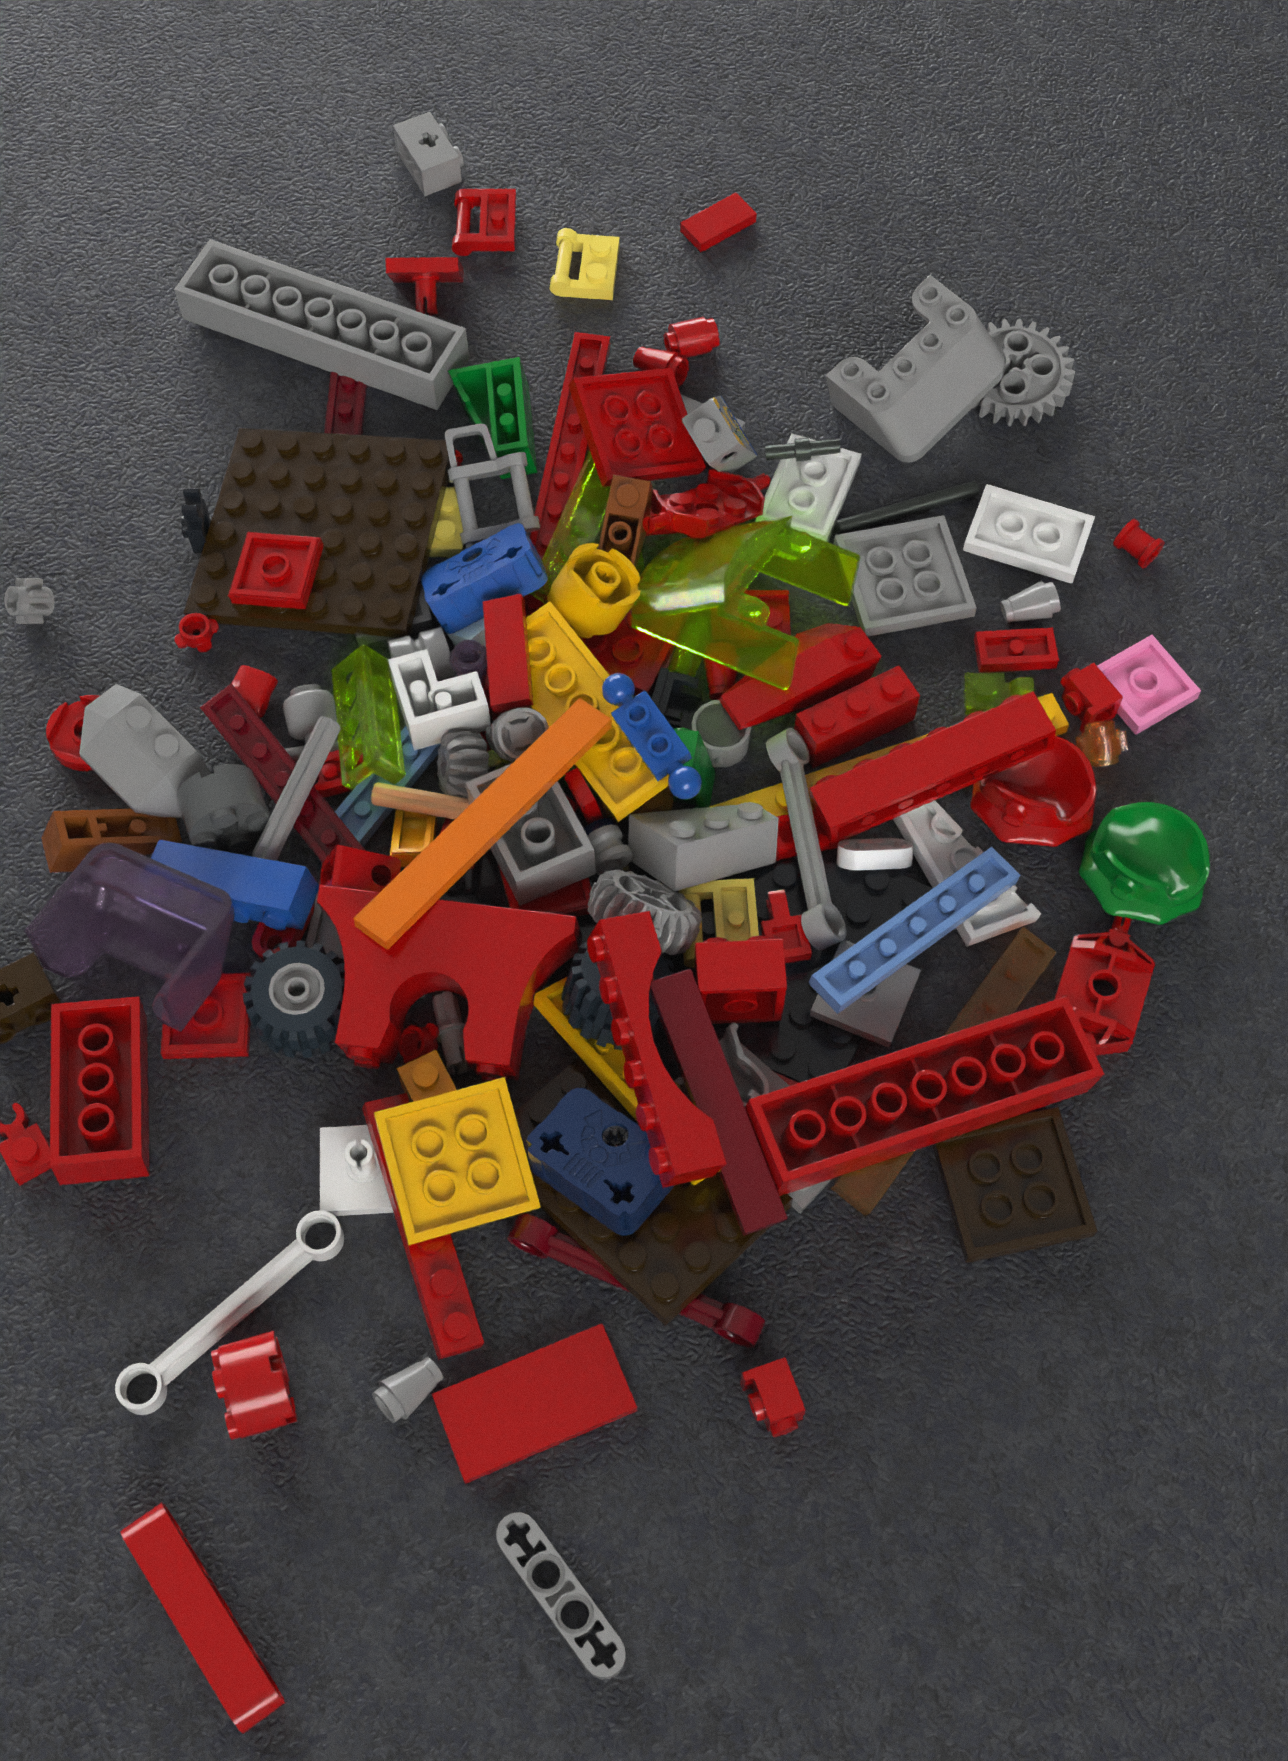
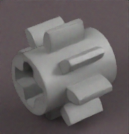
M16 578V586H10L5 593L4 603L7 612L10 615L16 616L17 624H43V616H49L54 609L53 592L48 587H42V578Z

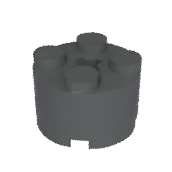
M222 764L214 766L215 773L203 778L200 772L189 777L178 789L177 799L192 846L228 851L236 854H243L249 851L252 847L251 842L261 836L270 818L259 782L254 777L253 771L249 767L239 764Z

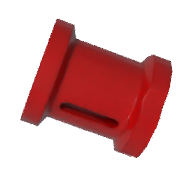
M1134 518L1119 532L1113 542V546L1117 549L1123 548L1136 558L1138 566L1144 569L1158 556L1165 542L1160 538L1155 540L1139 527L1140 522Z

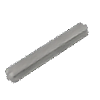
M325 716L318 718L256 844L252 857L277 860L340 731V725L335 720Z

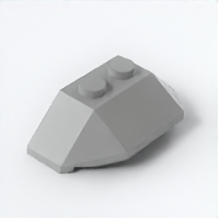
M118 684L112 686L85 707L80 757L135 813L183 819L177 799L178 789L184 781L200 772L202 778L212 774L197 750L141 694Z

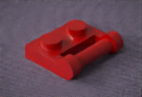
M460 189L456 191L454 205L457 208L456 235L452 239V251L458 256H467L472 251H515L516 189ZM474 207H480L479 233H470L471 210Z

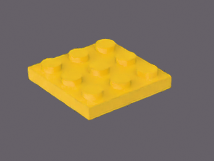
M505 1077L374 1112L376 1126L408 1246L541 1208Z

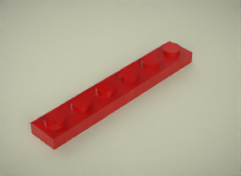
M407 1093L365 1102L362 1110L438 1360L481 1348L484 1340L451 1234L409 1246L407 1243L374 1118V1112L410 1103Z

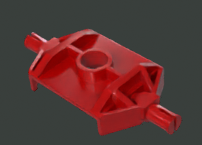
M709 469L707 483L699 484L696 488L673 494L669 498L662 500L658 490L655 489L652 492L651 503L654 515L643 519V528L648 533L666 528L669 531L674 530L683 533L691 539H701L763 515L765 497L761 490L769 488L771 483L770 477L762 473L753 478H745L741 475Z
M1115 916L1112 928L1108 932L1074 936L1054 999L1068 997L1096 1056L1128 1052L1133 1043L1155 967L1154 960L1129 939L1128 930L1132 921L1130 918H1124L1121 926L1123 917ZM1100 979L1106 980L1112 984L1115 993L1110 996H1102L1094 990L1093 982Z

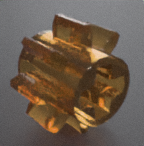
M1111 720L1088 723L1084 725L1085 732L1082 733L1083 736L1075 737L1076 746L1085 754L1091 766L1094 767L1116 764L1119 762L1121 751L1128 750L1126 731H1120V728L1115 729V722Z

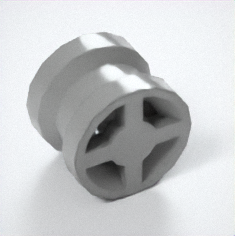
M611 824L600 827L587 836L594 848L595 868L598 875L604 874L605 871L621 870L633 859V852L630 847L624 845L621 841L623 834L617 825Z

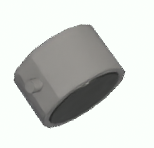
M712 700L702 705L694 713L691 730L699 731L713 767L726 768L740 762L747 754L751 727L739 731L719 700Z

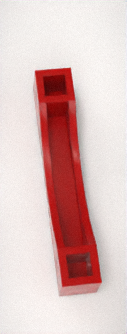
M650 911L600 919L588 937V954L591 961L597 963L601 976L599 981L600 995L603 1002L609 1004L613 1017L611 1023L612 1036L616 1045L622 1047L626 1061L624 1063V1077L628 1087L634 1088L637 1098L636 1117L640 1129L646 1131L651 1146L649 1149L651 1169L655 1175H659L663 1188L713 1177L727 1164L714 1120L697 1108L677 1087L664 1067L653 1040L649 1020V990L653 971L662 950Z

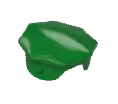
M1138 802L1112 809L1102 820L1098 829L1086 836L1083 857L1078 872L1107 914L1163 925L1174 918L1199 908L1204 886L1210 872V854L1202 831L1186 814L1165 804Z

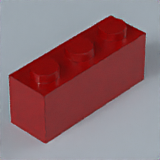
M898 665L797 713L794 729L801 735L807 745L810 765L812 768H815L914 720L920 694Z

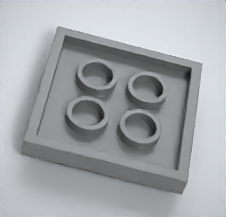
M944 515L835 535L834 547L859 625L867 637L975 616L977 607Z

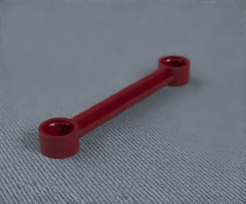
M526 1213L518 1214L507 1237V1240L515 1247L540 1258L550 1257L629 1292L573 1238L560 1233L554 1226L538 1217ZM699 1294L679 1313L712 1328L722 1338L746 1348H755L765 1324V1320L760 1315L743 1306L728 1302L723 1304L702 1294Z

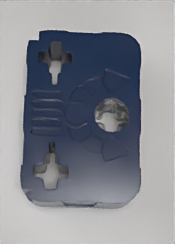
M575 1088L569 1091L560 1100L555 1109L527 1138L531 1171L619 1235L627 1236L633 1234L674 1187L673 1185L663 1188L659 1175L653 1173L649 1162V1149L651 1146L646 1131H642L638 1124L621 1112L614 1110L585 1088Z

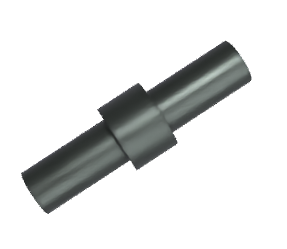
M808 437L794 439V443L765 446L766 461L796 458V462L811 460V456L840 453L839 438L810 441Z

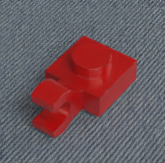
M784 889L768 892L769 900H766L765 903L770 920L761 922L762 936H768L771 939H783L785 964L809 960L812 951L802 928V915L790 916Z

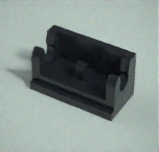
M661 667L652 700L673 729H691L694 713L699 709L703 691L694 689L698 687L699 680L695 677L671 672L669 669Z

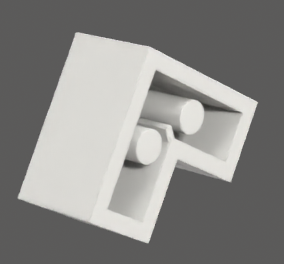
M427 649L388 659L393 686L414 751L441 743L442 737L448 733H457V731L479 733L486 731V728L491 726L488 702L477 671L438 682Z

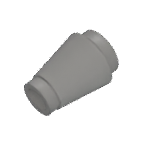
M1040 581L1006 600L1000 601L1002 615L1006 623L1052 618L1053 613L1060 612L1061 610L1059 596L1053 582L1044 584Z
M426 1357L421 1362L419 1361L380 1381L379 1388L372 1393V1396L381 1412L392 1423H395L400 1418L407 1420L437 1384L443 1380V1375L434 1361Z

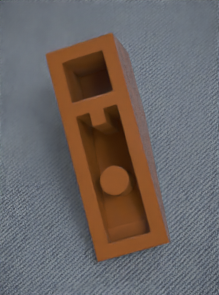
M132 809L53 811L41 837L50 873L91 871L152 854L159 840L182 843L176 818L135 813Z

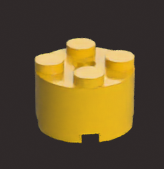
M596 543L582 544L572 552L553 581L547 596L548 602L551 601L567 623L572 626L575 633L587 639L593 635H605L613 632L629 612L641 590L638 591L640 576L632 562L613 548L609 552L597 549L599 544Z

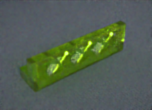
M362 644L331 670L336 705V722L340 725V731L337 736L342 785L350 790L373 773L394 785L406 776L396 692L392 682L388 659ZM353 671L350 680L347 684L346 676ZM357 694V699L352 707L351 712L349 713V708ZM360 723V728H359V730H358V732H357V734H356V736H355V738H354V740H353V742H352V737H353V735H354V732H355V730H356L358 724ZM363 752L364 762H362L359 766L355 768L359 760V757Z

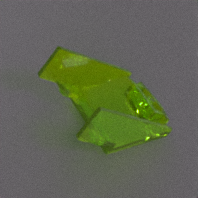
M793 515L736 525L701 539L685 537L661 551L641 573L640 582L638 583V591L641 590L640 596L631 607V627L786 691L792 682L799 640L796 637L766 626L770 615L769 607L759 598L745 594L744 591L758 573L761 572L843 606H848L853 596L860 555L813 537L806 532L791 528Z

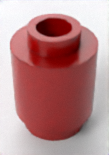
M703 316L670 324L668 326V333H664L666 351L680 352L685 359L710 353L712 348L719 346L720 342L718 328L714 319H705Z

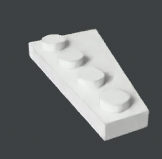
M936 801L893 818L904 839L913 843V855L932 888L983 853L978 846L974 848L961 835L963 831L961 827ZM1014 885L957 926L956 929L968 947L1034 923L1038 920L1041 913L1032 903L1027 905L1015 893L1017 887Z

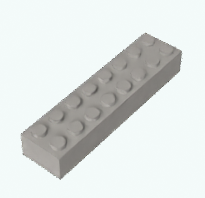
M209 239L174 289L184 320L326 371L336 372L340 376H347L355 379L357 382H363L365 385L438 410L453 385L448 370L463 368L469 359L466 328Z

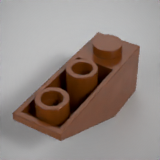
M613 475L598 549L609 552L611 548L619 551L632 562L635 568H637L646 536L642 522L651 513L652 492L654 490L651 481Z

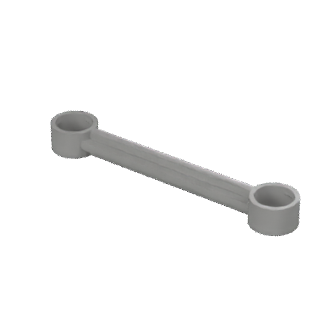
M787 728L769 738L766 742V748L771 762L781 774L808 908V911H805L801 916L802 928L811 945L817 950H824L845 940L847 931L843 917L832 904L803 768L809 762V751L801 735L795 729Z

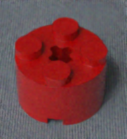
M274 1330L225 1344L211 1351L215 1369L212 1371L214 1386L218 1398H224L227 1412L224 1413L231 1440L240 1437L246 1438L298 1421L294 1397L289 1398L290 1388L288 1382L290 1380L286 1364Z

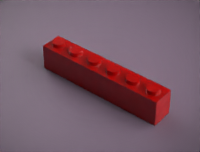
M1034 691L1022 696L1013 695L1006 698L995 708L985 712L976 711L969 714L958 724L948 728H936L925 738L912 744H899L888 754L875 760H862L845 773L838 776L828 775L821 778L814 786L809 788L811 806L831 845H834L1054 749L1056 729Z

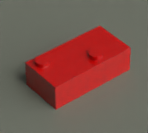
M139 996L51 1004L50 1167L59 1185L150 1176L147 1017Z

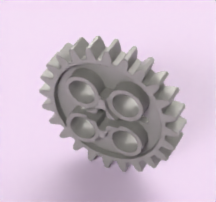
M1003 319L1001 328H997L992 322L988 323L987 331L1004 357L1005 371L1002 379L973 407H981L979 417L982 418L990 412L993 414V423L995 424L1001 417H1005L1008 426L1012 425L1014 418H1019L1021 424L1026 426L1028 417L1032 416L1039 423L1041 422L1043 412L1053 416L1056 406L1063 407L1065 397L1070 395L1075 371L1072 370L1074 358L1067 357L1069 347H1059L1061 337L1055 336L1049 339L1048 333L1050 328L1048 327L1041 332L1035 331L1036 322L1034 321L1028 328L1023 327L1021 319H1018L1015 326L1010 327L1006 319Z

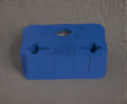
M517 523L431 567L423 573L421 583L425 591V600L444 632L452 634L484 618L483 601L521 594L524 597L541 588L547 582L548 576L541 556L522 524Z

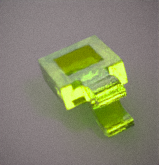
M965 673L963 680L965 715L976 711H988L999 706L1010 696H1022L1034 691V679L1021 677L1005 683L1004 673Z

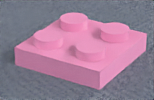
M1153 635L1146 637L1097 665L1123 696L1117 714L1135 735L1195 701L1201 692L1198 686Z

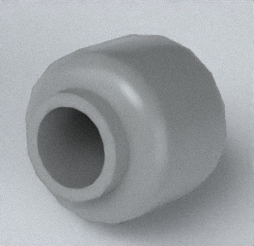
M308 684L296 687L290 691V696L283 703L289 735L294 739L304 740L305 745L318 718L321 716L331 718L339 724L334 697L329 691L322 690L320 685Z

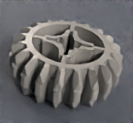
M610 870L600 874L597 883L593 884L590 891L587 911L596 923L600 919L650 911L662 950L661 954L664 952L669 955L685 953L690 948L692 942L696 940L700 931L701 912L695 907V904L686 899L684 894L673 891L668 886L660 883L659 880H652L645 875L640 876L632 871Z

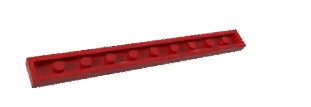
M575 332L534 514V516L539 518L540 529L530 532V539L541 556L548 580L541 588L523 597L525 600L526 618L548 603L547 596L551 585L565 564L589 450L568 385L573 378L605 375L611 346L610 336Z

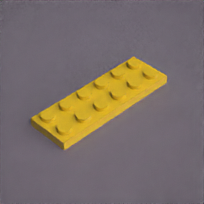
M549 601L526 618L534 704L530 705V708L538 711L546 719L550 727L581 698L612 719V728L574 765L576 768L578 767L582 776L619 822L668 787L670 775L668 774L657 781L616 724L611 712L620 706L609 704L602 694V685L610 675L551 601Z

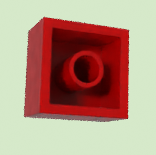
M761 935L750 937L745 941H728L725 938L715 937L709 938L704 942L695 943L693 976L712 1024L782 1020L787 990L783 939H771L768 936Z

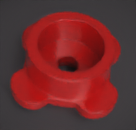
M188 614L179 623L180 633L175 636V643L179 648L188 646L197 648L199 652H207L212 648L211 639L213 634L219 630V625L215 619H208L203 614Z
M428 1023L425 1027L409 1025L402 1032L398 1047L405 1064L438 1049L436 1038L439 1036V1028L436 1024Z

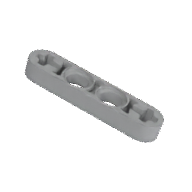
M522 1512L511 1513L505 1516L500 1521L496 1530V1539L504 1556L585 1669L593 1677L601 1680L617 1676L623 1669L626 1661L625 1647L620 1637L535 1520ZM513 1524L519 1529L525 1526L530 1528L526 1538L534 1551L539 1544H542L546 1549L533 1555L525 1567H521L518 1562L527 1558L520 1545L514 1543L508 1546L505 1543L510 1538L508 1528ZM546 1561L554 1563L560 1570L558 1583L550 1589L539 1588L534 1583L532 1576L534 1568ZM571 1601L582 1602L589 1610L587 1623L579 1629L568 1628L561 1620L563 1607ZM598 1622L604 1630L595 1633L597 1639L605 1648L613 1644L617 1649L613 1654L615 1665L609 1669L603 1663L597 1667L592 1664L591 1661L595 1658L596 1653L588 1640L582 1648L575 1642V1640L588 1635Z

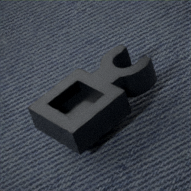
M183 489L186 505H182V534L184 538H189L194 553H202L211 519L205 500L202 499L200 489Z

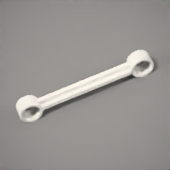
M322 1210L313 1211L305 1215L298 1223L296 1229L297 1239L152 1363L132 1364L120 1373L115 1385V1393L119 1402L127 1410L137 1415H148L158 1410L166 1399L167 1385L308 1263L312 1260H330L340 1252L344 1244V1233L337 1218L333 1214ZM323 1222L333 1225L336 1230V1236L328 1247L317 1250L306 1245L305 1236L310 1227ZM141 1374H152L155 1376L157 1389L149 1401L143 1404H133L128 1401L126 1391L132 1379Z

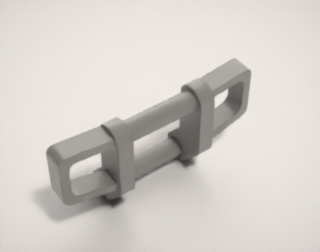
M485 424L448 429L445 432V441L451 466L448 470L449 481L454 483L463 527V532L460 533L462 546L469 548L517 523L522 524L527 533L539 530V518L534 516L525 466L528 465L526 453H512L497 458ZM466 436H482L490 461L457 467L453 441L456 438ZM510 472L519 519L506 524L478 529L469 481Z

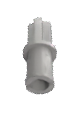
M444 991L442 994L435 995L432 1000L439 1028V1036L436 1039L442 1044L448 1073L454 1075L456 1073L454 1066H456L457 1074L461 1075L472 1070L465 1060L463 1029L466 1024L462 1021L457 997L451 991Z

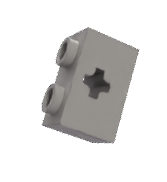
M431 112L393 125L396 152L424 196L462 182L460 167L464 166L462 154L457 146L451 145L445 126L442 123L438 124Z

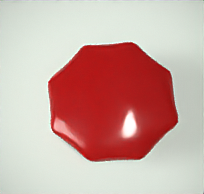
M1055 736L1054 749L974 783L970 808L1002 842L1057 847L1073 837L1089 831L1092 827L1098 790L1095 774L1090 761L1077 746L1061 737Z

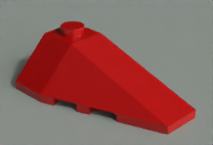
M827 623L797 633L722 694L719 701L740 731L827 700L871 679L881 655L861 627Z

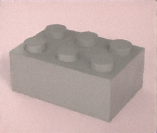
M510 765L466 782L469 805ZM558 781L490 848L519 906L596 874L594 848Z

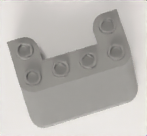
M931 275L912 294L914 311L926 320L928 324L879 372L865 360L858 357H849L840 361L826 375L831 405L902 462H914L922 458L1002 379L1005 371L1004 357L974 309Z

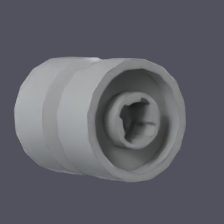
M441 627L420 632L416 640H413L408 635L388 641L391 659L427 649L437 681L455 676L449 647Z
M515 708L501 713L493 721L489 731L490 743L493 750L501 758L514 762L549 728V725L538 711L531 708Z

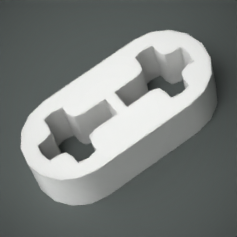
M899 838L843 840L837 845L836 864L848 870L907 868L912 865L914 845L908 840Z

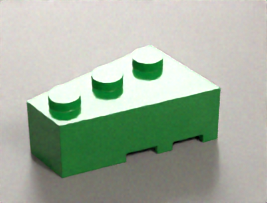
M520 357L448 370L457 396L472 425L485 424L487 426L497 458L512 453L525 452L528 465L525 466L526 475L537 473L529 384ZM478 435L487 452L483 437ZM510 472L499 475L501 479L511 478Z

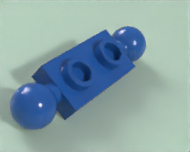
M622 673L608 676L602 685L603 697L609 704L620 706L611 712V715L655 779L659 781L669 774L668 786L674 796L679 799L695 797L701 789L702 779L696 769L690 766H683V764L692 759L690 751L645 690L634 697L635 686L630 677Z

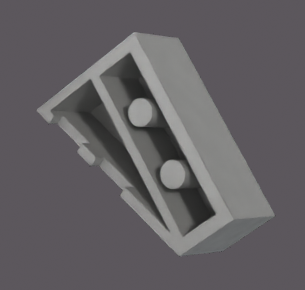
M745 802L738 805L629 814L628 846L633 852L631 862L673 891H679L776 863L779 818L763 809L760 804Z

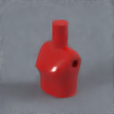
M241 665L232 684L258 717L262 718L267 711L270 697L278 684V680L262 670Z

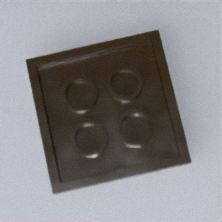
M1059 1107L1021 1114L932 1144L966 1263L1094 1237L1098 1232Z

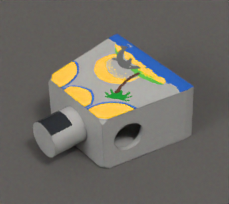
M722 396L711 398L681 419L705 461L719 472L734 473L758 456ZM735 452L732 456H730L729 458L725 459V456H726V455H728L729 453Z

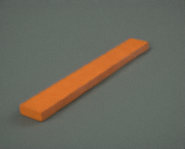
M579 698L353 918L355 927L388 950L612 728V719Z

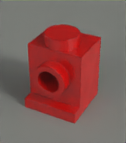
M1095 663L1082 670L1075 668L1069 671L1060 681L1064 688L1061 698L1067 710L1072 715H1077L1082 721L1079 730L1083 735L1116 716L1123 696Z
M786 1357L742 1372L740 1380L742 1390L745 1391L751 1388L753 1390V1393L748 1394L747 1397L755 1420L757 1422L764 1420L768 1432L771 1431L773 1437H778L799 1427L797 1421L803 1419L806 1409Z

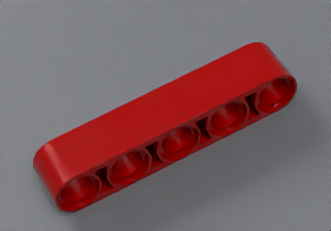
M161 1502L121 1530V1536L237 1729L244 1734L282 1706L285 1700L164 1503Z

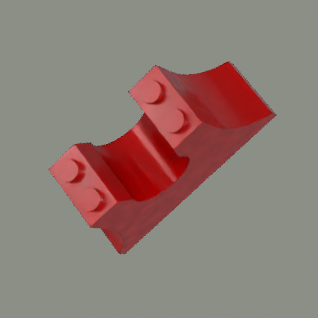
M319 885L317 903L334 923L344 956V992L335 1043L346 1053L347 1058L354 1059V1065L379 1069L380 1063L393 1064L399 1051L398 1043L403 1032L404 1020L410 1007L415 1001L428 993L451 991L463 996L468 1001V1018L463 1029L465 1060L475 1074L480 1075L481 1081L484 1083L505 1077L506 1083L507 1079L519 1080L527 1025L534 1007V995L543 989L557 969L574 957L582 945L583 937L576 916L438 900L387 950L355 927L353 919L380 892Z

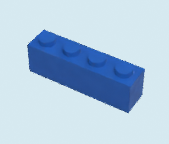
M165 840L158 841L140 881L152 896L151 900L161 907L167 909H174L175 906L185 907L203 916H210L212 913L226 915L231 920L239 923H247L249 920L258 921L276 930H285L286 927L303 930L319 890V884L306 866Z

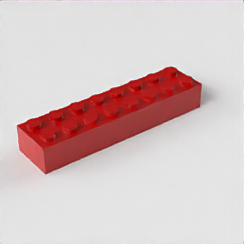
M1065 996L748 1100L745 1109L778 1194L782 1196L1086 1093L1099 1081L1104 1072L1068 997Z

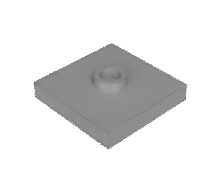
M847 940L841 941L833 959L852 947L854 943ZM907 964L838 1014L818 994L812 1006L810 1016L890 1048L921 970Z

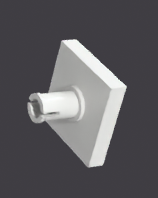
M367 1125L320 1128V1210L327 1211L334 1216L394 1213Z

